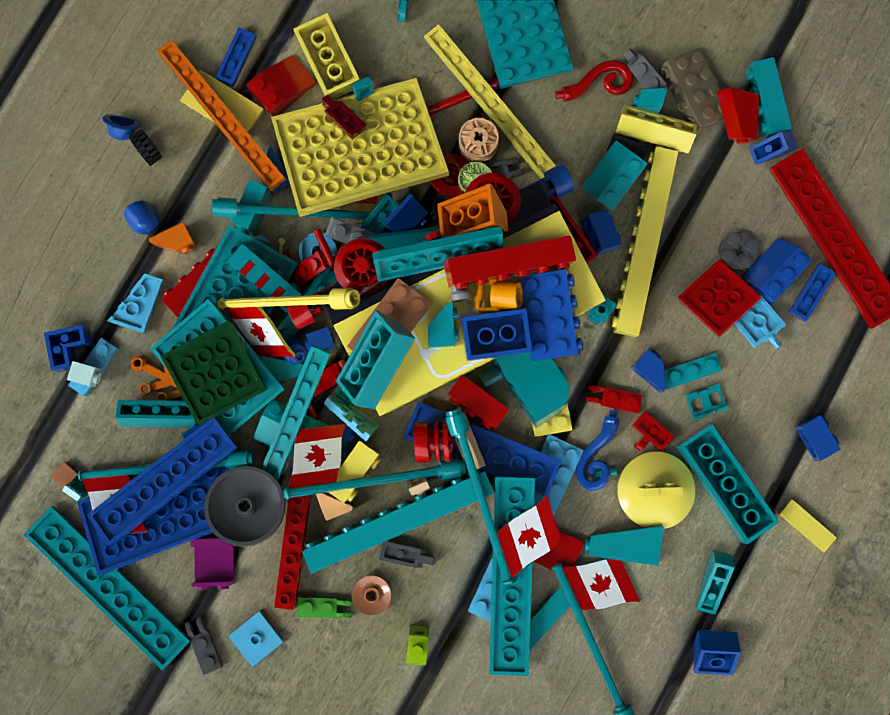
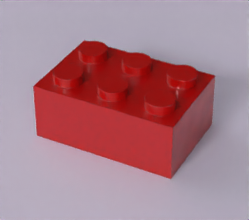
M463 375L460 376L448 392L449 401L457 407L459 405L465 408L464 412L471 418L476 416L482 420L480 424L488 430L491 428L496 429L509 411L507 407Z

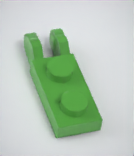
M299 596L297 617L352 618V612L337 611V606L353 605V600L335 597Z

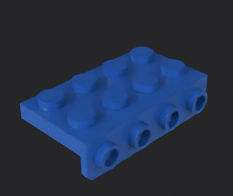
M564 269L521 277L524 309L527 310L532 352L530 353L531 361L580 355V350H583L582 337H578L577 329H580L579 316H575L574 308H577L578 304L576 295L572 294V287L575 286L573 274Z

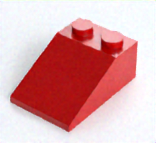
M291 55L263 70L246 85L252 95L273 117L280 115L317 83L294 56Z

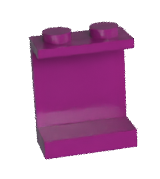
M203 537L191 541V547H194L195 581L191 583V587H197V590H209V586H217V589H229V586L235 583L234 545L228 544L218 537Z

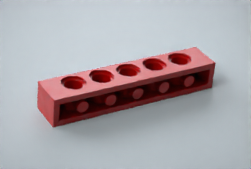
M312 495L292 497L288 500L274 608L294 610L297 607L304 556L302 551L305 548Z

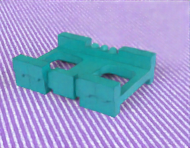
M719 383L698 393L696 391L684 396L693 420L729 409L725 403ZM718 392L721 403L713 406L710 402L709 394ZM699 398L704 408L701 411L694 412L691 401Z

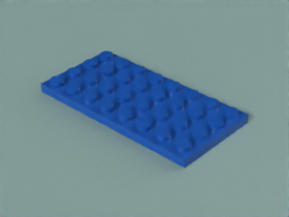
M226 466L212 468L146 519L144 524L148 532L127 534L112 547L107 545L87 516L92 511L90 497L78 501V508L97 575L102 576L213 533L205 517V498L212 483L230 469L226 468Z

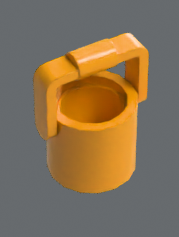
M497 279L489 280L488 284H492L490 293L492 308H482L485 291L484 285H480L476 289L475 302L479 313H497L500 310L521 309L523 291L520 282H497Z

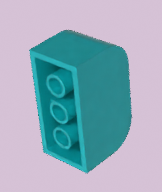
M530 353L494 358V366L502 375L503 380L535 428L543 425L564 410L569 397V385L565 379L567 376L561 367L558 368L554 363L556 361L555 358L531 361Z

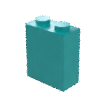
M249 179L239 202L240 204L269 206L273 195L268 187ZM240 213L236 214V218H231L230 222L235 226L234 228L255 237L265 214Z

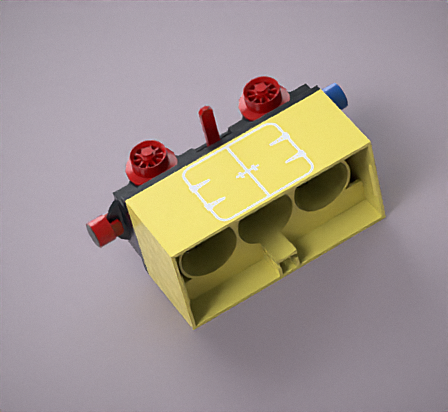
M563 164L545 171L544 178L520 190L510 178L498 173L483 174L470 182L465 193L487 184H492L506 210L508 231L503 232V248L571 235L576 261L571 263L570 267L566 269L574 276L575 286L572 287V294L576 295L578 307L574 308L575 316H579L606 301L556 204L551 205L548 199L551 196L558 199L575 189L573 179ZM439 230L425 236L420 243L425 240L441 239ZM366 238L351 240L341 247L334 263L337 282L312 295H329L330 291L335 288H353L360 294L359 305L353 309L340 310L331 308L330 304L285 306L295 327L299 330L315 322L314 316L324 312L323 308H326L330 320L350 356L352 350L347 345L398 279L378 282L372 253L385 248L380 243ZM552 267L549 272L558 271L557 267ZM445 268L399 277L400 280L429 300L432 305L411 332L415 340L376 406L379 416H384L453 381L461 375L494 360V358L466 361L461 317L489 314L479 313L476 309L475 295L476 289H478L476 282L468 285L472 299L451 302L450 295L452 291L448 287ZM532 271V272H530V275L538 274V273H537V271ZM511 275L509 280L503 281L521 283L517 275ZM492 284L484 285L485 291L482 308H492L490 300ZM522 300L521 309H524L523 300ZM448 303H453V308H457L458 320L454 321V329H458L459 342H455V347L429 348L428 325Z

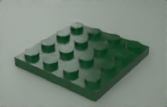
M231 319L160 356L198 425L268 390Z

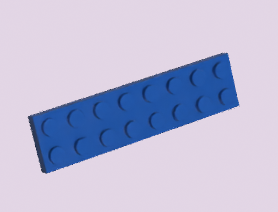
M418 402L403 437L414 442L415 422L428 421L431 430H434L435 422L440 421L441 430H443V422L446 421L445 417H447L446 413ZM469 423L486 465L479 469L495 476L535 477V492L548 496L561 460ZM453 436L454 449L451 457L463 460Z
M214 417L88 513L87 516L107 545L112 547L238 449V447Z

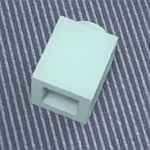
M72 361L67 380L96 387V384L101 380V369Z

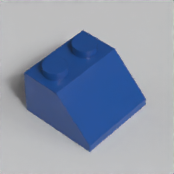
M409 194L385 221L386 230L392 233L415 230L419 227L422 229L428 222V212L413 195Z
M698 630L694 641V673L733 675L741 654L737 632Z

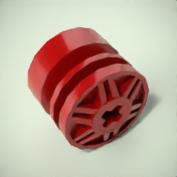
M428 421L415 422L414 449L417 463L431 462L432 453H435L437 462H441L442 453H444L445 462H451L454 442L446 421L443 422V430H441L440 421L435 422L434 430H431Z

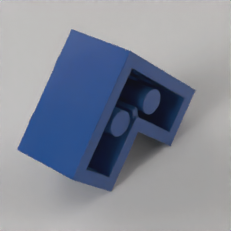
M82 324L44 333L51 371L63 372L70 370L72 361L77 362L74 350L93 346L90 328Z

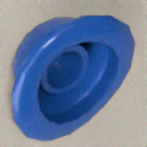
M106 114L102 117L103 122L107 125L109 135L117 140H129L134 131L142 126L138 120L124 116Z

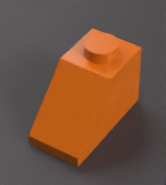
M184 222L149 238L153 245L178 254L190 253L197 246L188 226Z

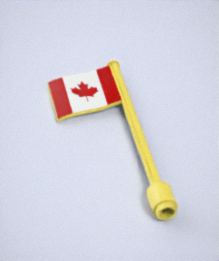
M335 288L330 291L329 295L240 299L220 298L218 300V307L227 311L260 357H294L296 354L284 341L272 320L261 308L262 306L330 304L331 308L335 310L353 309L360 303V294L353 288Z

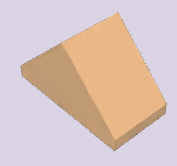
M326 493L316 494L326 521L352 511L355 507L347 502L343 503Z

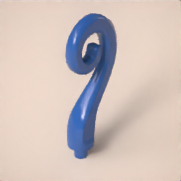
M610 410L609 416L604 417L600 434L584 449L576 466L577 480L586 490H600L610 480V466L605 461L595 460L589 465L588 472L590 474H594L599 468L602 469V476L596 481H591L587 478L586 468L591 457L615 436L620 419L616 418L617 411Z

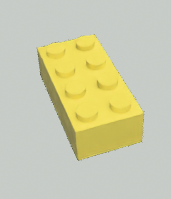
M328 13L294 28L296 38L324 96L328 95L332 100H335L352 92V85L360 79Z

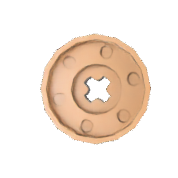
M484 118L468 120L459 132V152L461 157L469 163L481 162L483 164L489 163L494 158L499 142V133L496 126ZM475 137H477V138H479V139L482 138V141H481V142H480L479 140H476V141H475Z

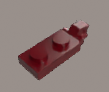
M328 95L321 99L322 105L326 108L324 111L327 116L352 140L367 129L366 124L341 100L334 102Z

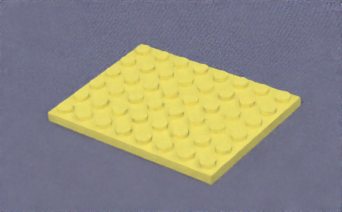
M417 78L374 89L373 94L360 101H357L354 95L333 100L334 102L341 100L366 124L367 129L353 140L327 116L324 111L326 108L322 105L323 103L271 117L299 217L449 176V171Z

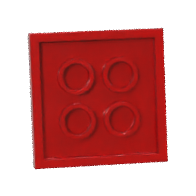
M720 259L678 296V300L718 338L728 331L762 298Z

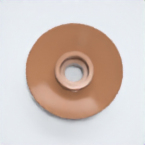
M373 575L366 576L355 584L352 591V600L355 607L361 613L377 615L388 607L391 601V590L384 579ZM370 591L376 593L374 598L369 597Z

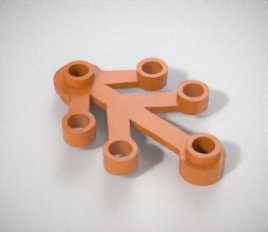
M142 356L132 358L131 367L133 370L145 371L161 379V381L151 384H141L139 386L141 394L149 395L152 391L171 385L177 388L164 365L165 373L149 365L146 358ZM137 360L141 361V365L139 367H136L135 362ZM144 386H148L146 393L143 392ZM178 389L169 393L159 392L156 395V401H160L159 398L162 394L165 395L164 401L175 399L182 395Z

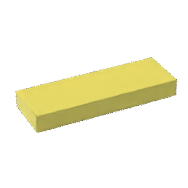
M790 499L778 513L824 553L837 539L836 536L793 499Z

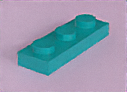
M716 353L664 370L666 389L722 371Z

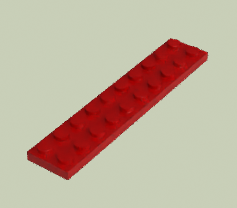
M800 149L770 167L771 174L870 329L890 319V283L804 149Z

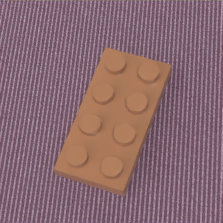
M398 278L374 311H380L412 332L432 303ZM374 311L347 345L352 351Z

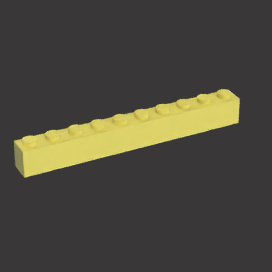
M656 146L653 152H649L647 163H650L649 170L645 171L643 178L646 184L645 188H642L640 192L641 206H638L635 217H638V221L632 229L631 235L634 236L633 243L630 242L628 247L630 258L629 261L625 262L624 266L626 277L622 279L620 284L622 295L621 298L618 297L616 303L618 314L614 316L612 321L613 333L635 338L639 336L678 151Z

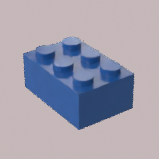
M526 309L461 317L466 361L532 352Z

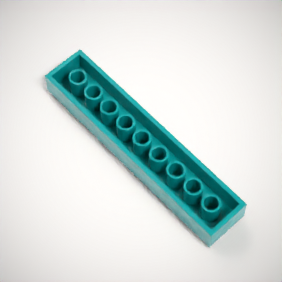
M477 469L485 497L494 494L485 471L480 472ZM470 475L463 480L460 477L450 481L452 484L450 486L444 487V485H440L433 489L434 493L429 495L426 492L414 497L415 501L411 503L408 500L396 505L397 509L395 510L385 509L378 513L379 517L373 519V516H369L361 520V524L358 526L351 524L342 529L343 532L337 534V531L323 537L324 541L322 542L317 539L305 545L306 549L302 553L311 574L478 501Z

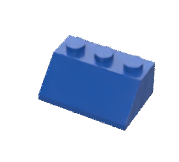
M777 238L741 279L757 294L762 295L768 304L776 301L813 260L799 247Z

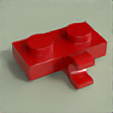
M643 411L632 424V427L642 435V438L634 445L638 451H642L649 442L658 450L663 451L674 438L667 429L646 411Z

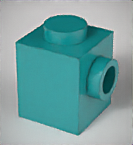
M604 296L606 301L586 313L589 316L588 320L595 325H602L617 305L606 296Z

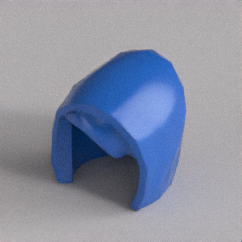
M148 201L134 202L129 204L124 210V218L128 226L135 233L141 235L150 234L160 224L158 211Z

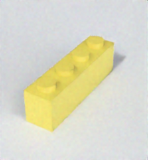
M625 104L616 128V133L623 137H632L641 142H650L659 147H667L689 153L697 132V124Z

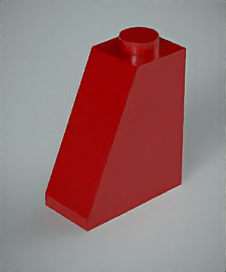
M733 87L719 90L717 96L729 140L737 141V144H748V141L756 140L759 94Z

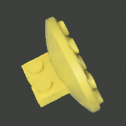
M647 452L633 458L623 468L617 484V495L622 510L634 523L645 528L663 526L666 529L681 522L690 512L695 500V483L690 470L675 456L664 452Z

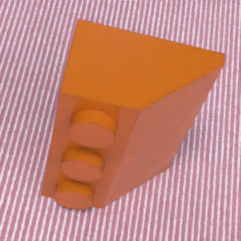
M487 184L437 204L441 238L460 235L468 231H480L487 227L501 226L502 232L508 231L506 210L492 184Z

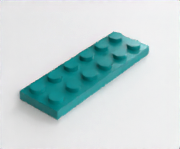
M501 226L487 227L480 231H468L456 236H445L437 240H425L413 245H402L389 250H379L372 253L378 282L444 268L443 262L448 258L503 248V232Z

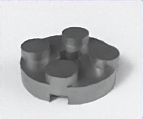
M741 232L731 233L720 243L718 254L723 263L731 270L740 271L747 269L756 261L758 243L748 234ZM740 247L743 254L736 256L734 248Z

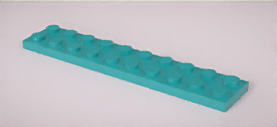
M495 476L494 525L496 532L512 518L534 506L535 477ZM493 550L489 675L529 676L532 562L527 564L513 577L511 584L505 585L502 583L503 578Z
M50 506L25 532L24 536L162 671L191 641L119 569L98 576L88 539L54 506Z

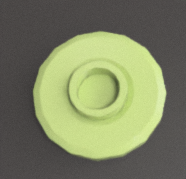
M481 162L465 164L458 175V184L461 190L465 193L470 182L478 176L492 173L490 168Z

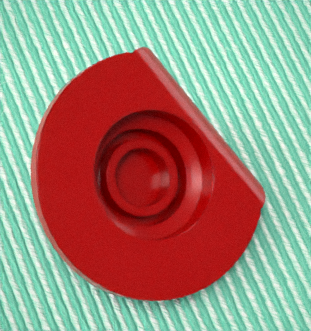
M446 153L443 156L449 176L431 180L430 182L440 194L454 198L464 194L458 184V175L463 166L469 162L459 155Z

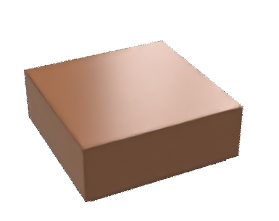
M63 462L50 477L64 488L66 484L78 477V472L67 462Z

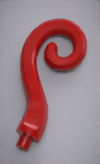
M605 61L593 67L577 84L564 86L561 88V91H556L555 98L562 99L563 102L579 98L589 89L600 74L607 71H617L623 76V84L619 87L612 85V81L617 77L616 73L607 74L603 81L604 88L609 94L621 95L631 88L633 73L622 62Z

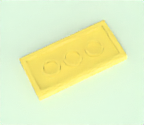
M200 70L199 74L249 134L264 112V109ZM187 89L180 101L214 122Z

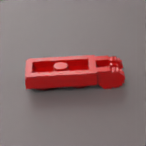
M589 385V390L601 392L602 397L597 399L590 396L586 398L587 402L639 414L642 395L608 387L602 388Z

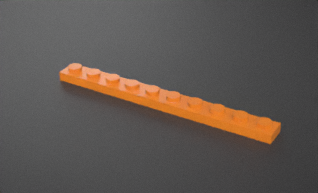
M172 39L158 49L157 52L269 190H274L286 180Z

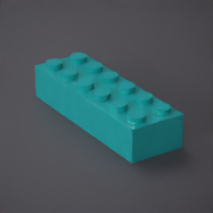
M706 424L675 445L741 543L749 544L780 523L713 424Z

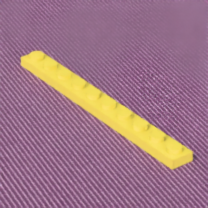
M438 24L424 36V39L539 178H544V172L556 165Z

